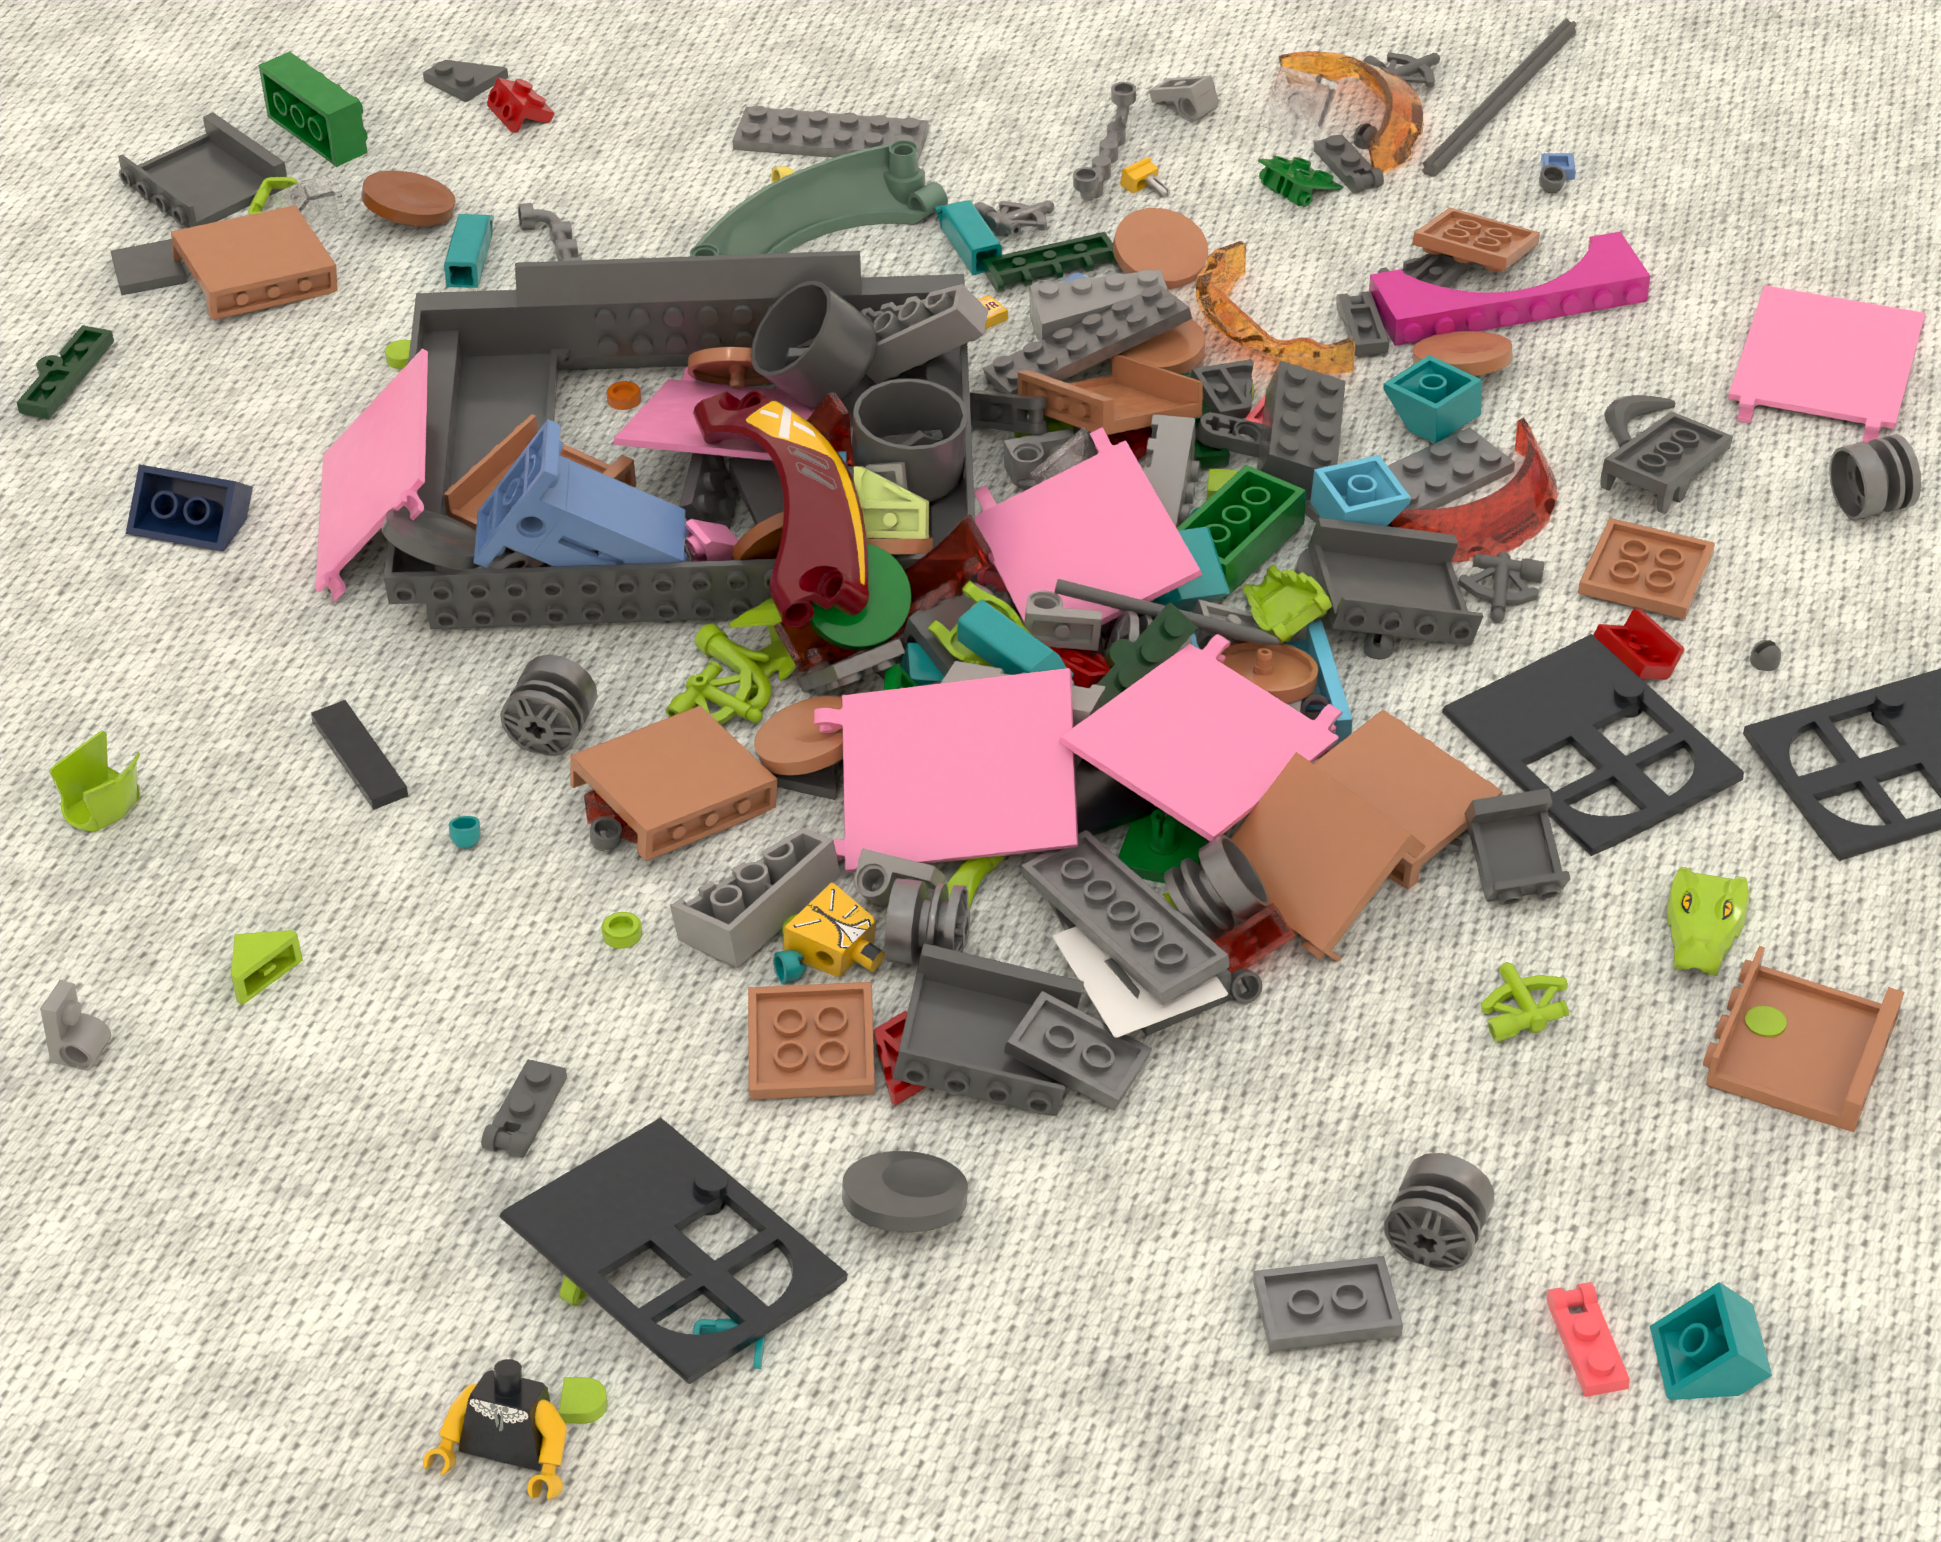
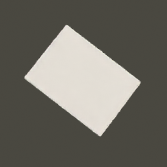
M1077 926L1052 936L1078 980L1084 981L1083 988L1115 1038L1228 995V992L1215 975L1162 1005L1123 969L1140 990L1137 999L1104 962L1111 957Z

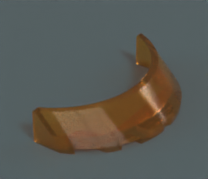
M1307 51L1279 56L1283 81L1287 86L1311 77H1316L1325 82L1336 81L1344 77H1356L1361 80L1385 104V115L1381 127L1368 145L1371 165L1374 168H1380L1382 173H1385L1401 165L1409 158L1412 146L1423 132L1424 121L1420 98L1413 87L1408 85L1403 78L1391 71L1338 53Z
M1243 241L1216 249L1207 257V264L1201 273L1197 275L1196 298L1203 315L1218 331L1256 356L1277 365L1280 361H1284L1319 373H1351L1354 371L1355 341L1349 337L1332 344H1320L1313 339L1305 337L1290 340L1275 339L1229 299L1234 285L1242 275H1245L1246 244Z

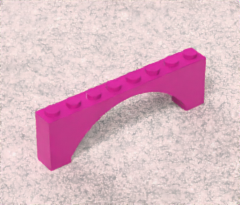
M1614 232L1589 237L1587 253L1572 269L1547 283L1527 289L1490 293L1455 290L1418 280L1404 274L1402 269L1370 274L1369 291H1371L1383 327L1394 346L1419 342L1425 338L1443 333L1483 331L1647 302L1650 274L1622 233Z

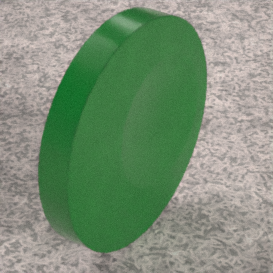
M868 543L869 600L862 612L855 616H849L834 606L826 610L812 603L814 615L809 622L811 627L830 644L847 650L872 649L890 640L903 625L911 604L910 584L899 562L885 550Z

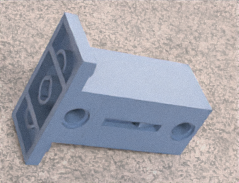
M549 419L546 420L495 487L477 514L473 563L485 568L490 565L496 556L500 557L506 547L554 567L686 562L687 553L684 551V540L687 535L685 509L560 456L563 448V442L560 441L561 425Z

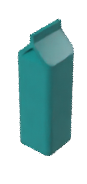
M971 200L935 207L942 231L972 275L984 273L982 259L1002 255V245Z
M458 214L444 262L447 287L478 288L492 239L494 215Z
M980 600L958 620V641L994 668L1003 669L1004 674L1016 675L1022 674V672L1032 673L1067 668L1055 651L984 600Z

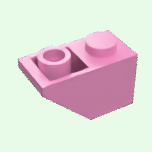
M695 519L685 522L688 538L685 539V544L691 554L692 562L733 560L732 550L738 542V538L726 525Z

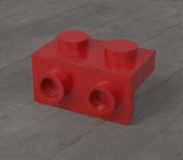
M497 78L494 87L489 92L487 106L511 132H519L524 118L544 123L551 122L555 113L546 104V99L532 89V84L523 79L511 81Z
M1633 609L1624 626L1599 624L1593 634L1595 638L1643 681L1646 679L1666 680L1670 678L1685 650L1679 642L1641 609Z

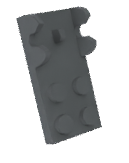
M1671 411L1604 459L1600 479L1601 488L1610 491L1617 477L1658 494L1657 511L1666 514L1672 499L1679 503L1683 500L1691 477L1730 449L1733 436Z

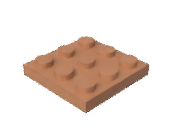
M1449 207L1414 232L1412 245L1422 247V250L1428 254L1438 255L1443 253L1453 256V259L1460 263L1475 262L1484 265L1486 270L1501 272L1505 271L1538 245L1540 232Z
M1609 518L1581 577L1578 594L1686 619L1713 557L1715 543Z
M872 982L748 987L750 1100L875 1094Z

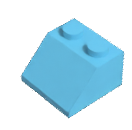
M1380 455L1314 469L1310 504L1320 518L1387 526L1410 504L1411 497Z

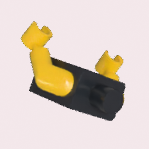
M504 1359L495 1364L494 1371L485 1372L477 1384H469L453 1401L439 1432V1436L443 1437L440 1445L425 1454L423 1466L425 1469L430 1468L434 1462L435 1455L440 1454L445 1460V1466L440 1475L449 1472L456 1464L457 1458L453 1451V1446L456 1442L459 1444V1452L539 1472L542 1469L541 1474L535 1475L528 1482V1494L531 1498L539 1497L542 1483L545 1481L548 1485L547 1500L554 1499L563 1489V1482L555 1472L556 1466L560 1467L562 1464L567 1433L566 1424L553 1403L550 1402L548 1387L543 1382L522 1378L521 1364L513 1359Z

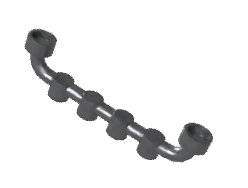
M1118 82L1111 87V101L1117 105V113L1114 122L1107 125V139L1100 141L1099 156L1092 159V168L1081 167L1073 172V187L1080 191L1081 198L1084 201H1091L1093 198H1099L1103 195V181L1111 177V163L1118 160V146H1122L1126 142V123L1129 107L1136 101V86L1130 82Z
M532 203L518 204V219L521 230L534 229L535 222H544L549 225L551 241L555 243L557 260H583L582 257H578L577 241L572 239L570 221L561 222L555 213L544 209H534Z

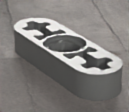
M1206 413L1200 419L1196 429V437L1206 446L1218 449L1226 448L1231 452L1258 458L1262 424L1218 413ZM1239 434L1248 435L1251 438H1253L1254 441H1247L1241 438Z

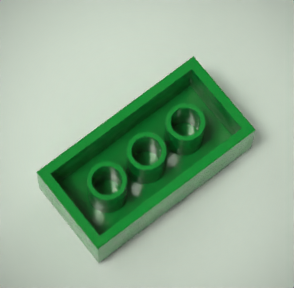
M290 51L258 65L268 118L336 167L368 153L366 145L368 136L362 119L363 106L357 97L346 92L340 85L332 82L323 73L318 72L308 65L306 61L301 60Z
M1245 465L1189 516L1177 530L1208 527L1210 529L1230 593H1232L1304 525L1306 490Z

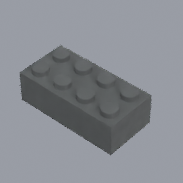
M1284 361L1279 362L1266 389L1257 470L1305 489L1306 499L1311 500L1314 469L1338 464L1345 380L1309 370L1299 365H1293Z

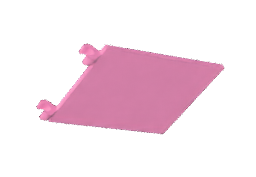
M1764 285L1728 395V399L1740 401L1737 421L1751 423L1755 406L1763 405L1865 424V433L1862 442L1866 444L1879 437L1882 427L1895 429L1925 313Z
M423 348L323 454L315 588L318 592H321L325 587H328L332 592V600L337 601L346 591V585L339 575L340 571L382 528L387 512L391 509L399 511L405 506L410 512V519L414 521L424 510L423 502L417 495L418 489L425 483L428 351Z
M686 366L683 378L681 380L668 379L614 437V445L772 460L760 444L748 440L728 439L707 444L693 415L697 403L726 391L741 400L749 392L756 390L781 403L810 423H812L822 409L807 408L779 389L744 386L742 389H733L727 384L698 382V380L688 375V366Z
M1103 427L1089 433L1098 452L1097 455L999 504L995 503L987 485L974 491L982 508V512L975 515L976 530L1023 621L1025 620L1028 595L1032 592L1043 590L1054 593L1058 579L1151 601L1202 576L1200 568L1126 440L1117 445H1112ZM1058 594L1062 598L1063 608L1102 611L1101 625L1119 617L1123 610Z
M1216 634L1202 650L1192 644H1188L1070 729L1059 740L1061 745L1210 842L1224 834L1254 809L1296 752L1313 763L1333 747L1339 739L1338 736L1333 734L1337 729L1333 723L1343 713L1336 707L1328 704L1315 720H1311L1222 663L1226 657L1221 653L1231 642L1219 634Z
M1070 668L842 695V709L818 708L814 710L815 726H820L821 733H833L843 728L845 838L843 840H833L837 860L839 862L845 859V870L847 873L856 872L862 848L930 864L1078 847L1075 753L1059 743L1060 737L1073 728Z

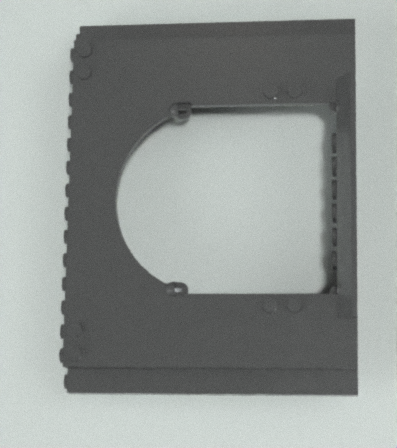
M860 250L518 262L515 263L516 290L416 293L408 363L422 348L428 351L425 483L418 489L417 495L423 502L424 510L447 516L444 493L447 489L461 479L473 465L481 461L495 445L502 442L512 433L516 426L523 423L531 414L537 417L538 431L547 419L555 420L558 371L688 366L689 355L699 350L718 347L752 348L756 331L769 309L787 291L807 281L822 282L860 312L867 308H871L876 312L880 311L882 304L893 302L896 306L905 304L906 299L909 297L917 296L920 300L926 299L930 292L960 284L965 286L964 274L861 277ZM967 343L954 348L947 354H941L928 360L921 366H915L902 372L895 378L885 380L920 379L937 383L959 396L964 402L968 413L965 464L962 479L949 494L929 502V537H933V553L890 554L899 562L910 584L911 604L909 612L926 611L938 606L942 602L941 585L967 584L969 580L978 584ZM866 374L845 398L830 406L831 433L853 427L855 402L864 391L876 385ZM388 541L384 582L389 604L426 603L430 629L736 619L748 610L772 598L770 579L776 559L700 562L686 560V562L489 569L499 560L515 553L506 548L504 553L500 557L496 556L487 568L480 566L475 569H454L418 559L405 553Z

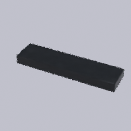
M346 700L311 712L312 723L373 810L408 797L407 786Z

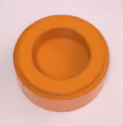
M616 382L607 389V402L614 409H632L641 402L640 387L633 382Z

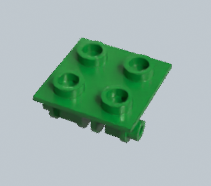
M1273 156L1272 159H1258V162L1265 165V168L1259 173L1261 183L1297 206H1308L1312 202L1313 197L1311 193L1313 189H1343V186L1333 181V175L1325 171L1314 170L1310 167L1311 162L1303 158L1293 157V160H1288L1280 156Z

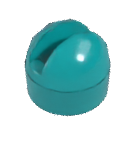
M459 816L449 822V835L452 843L458 848H472L478 842L481 835L479 819L473 816Z
M785 950L774 954V970L781 984L797 981L805 974L806 965H800L799 961L804 959V956L796 950Z

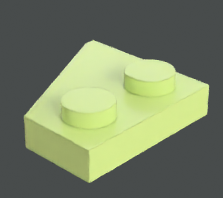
M863 466L854 467V484L863 512L867 538H929V501Z

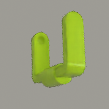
M293 177L266 178L257 190L248 214L265 212L262 210L272 189L296 188L298 181Z

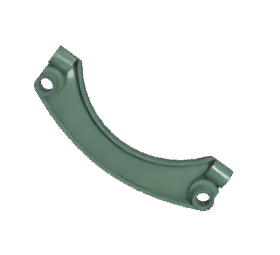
M898 140L890 144L855 151L811 165L769 184L723 216L690 250V256L788 253L812 239L848 228L876 224L913 225L935 214V207L947 205L948 199L945 190L937 182L925 185V171L918 167L917 144L910 140Z

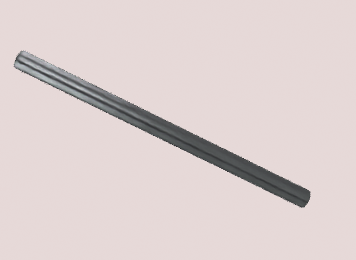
M1564 19L1423 162V173L1435 177L1576 33V22Z

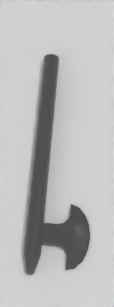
M1062 579L1057 580L1054 591L1056 594L1123 611L1136 612L1139 615L1151 616V618H1155L1165 607V605ZM1178 609L1198 627V630L1257 645L1279 644L1278 638L1263 630Z

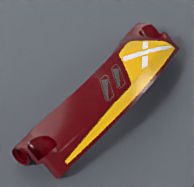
M756 390L749 392L741 400L726 391L697 403L693 415L707 444L728 439H743L758 443L767 451L777 468L783 490L784 519L780 547L770 579V593L782 622L791 628L804 626L813 618L814 608L812 603L826 610L834 606L849 616H855L862 612L869 600L868 549L863 512L850 471L831 442L803 417Z

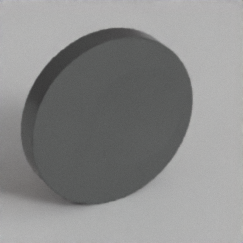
M402 507L399 511L391 509L387 512L382 526V533L390 543L405 553L423 561L448 568L475 569L480 567V565L473 563L476 531L469 526L448 516L428 510H423L414 521L410 519V512L406 507Z
M913 1151L876 1153L853 1163L843 1176L842 1201L847 1211L861 1222L883 1230L923 1232L941 1228L958 1219L967 1205L968 1183L964 1174L950 1162L925 1153Z

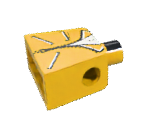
M832 882L784 928L783 951L796 950L804 956V959L800 962L837 977H841L854 963H858L869 971L874 972L881 965L885 956V952L874 945L876 931L874 917Z

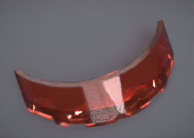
M1523 417L1517 421L1515 452L1524 456L1525 460L1518 473L1505 486L1482 499L1459 506L1440 509H1404L1387 526L1455 535L1458 546L1451 562L1469 561V557H1474L1475 553L1496 556L1500 552H1509L1520 547L1525 540L1535 537L1547 525L1557 501L1556 478L1529 424Z
M971 515L964 517L942 542L904 570L911 589L910 609L899 631L884 644L904 633L907 625L906 622L913 613L936 607L949 597L961 596L963 594L962 589L976 573L990 568L994 563L995 559L992 550ZM783 622L774 625L776 632L799 672H807L810 668L823 661H828L829 665L847 659L859 651H867L847 650L832 645L819 636L809 622L798 628L788 627Z

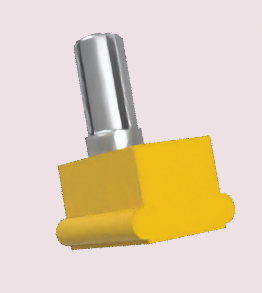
M1146 157L1122 169L1120 184L1132 194L1147 186L1151 187L1162 198L1168 197L1171 192L1157 178L1159 168L1151 162L1150 157Z

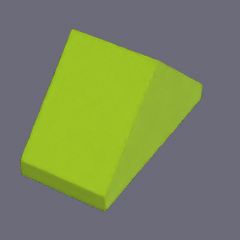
M285 930L235 934L231 978L236 1000L239 1004L244 1005L303 961L296 932Z

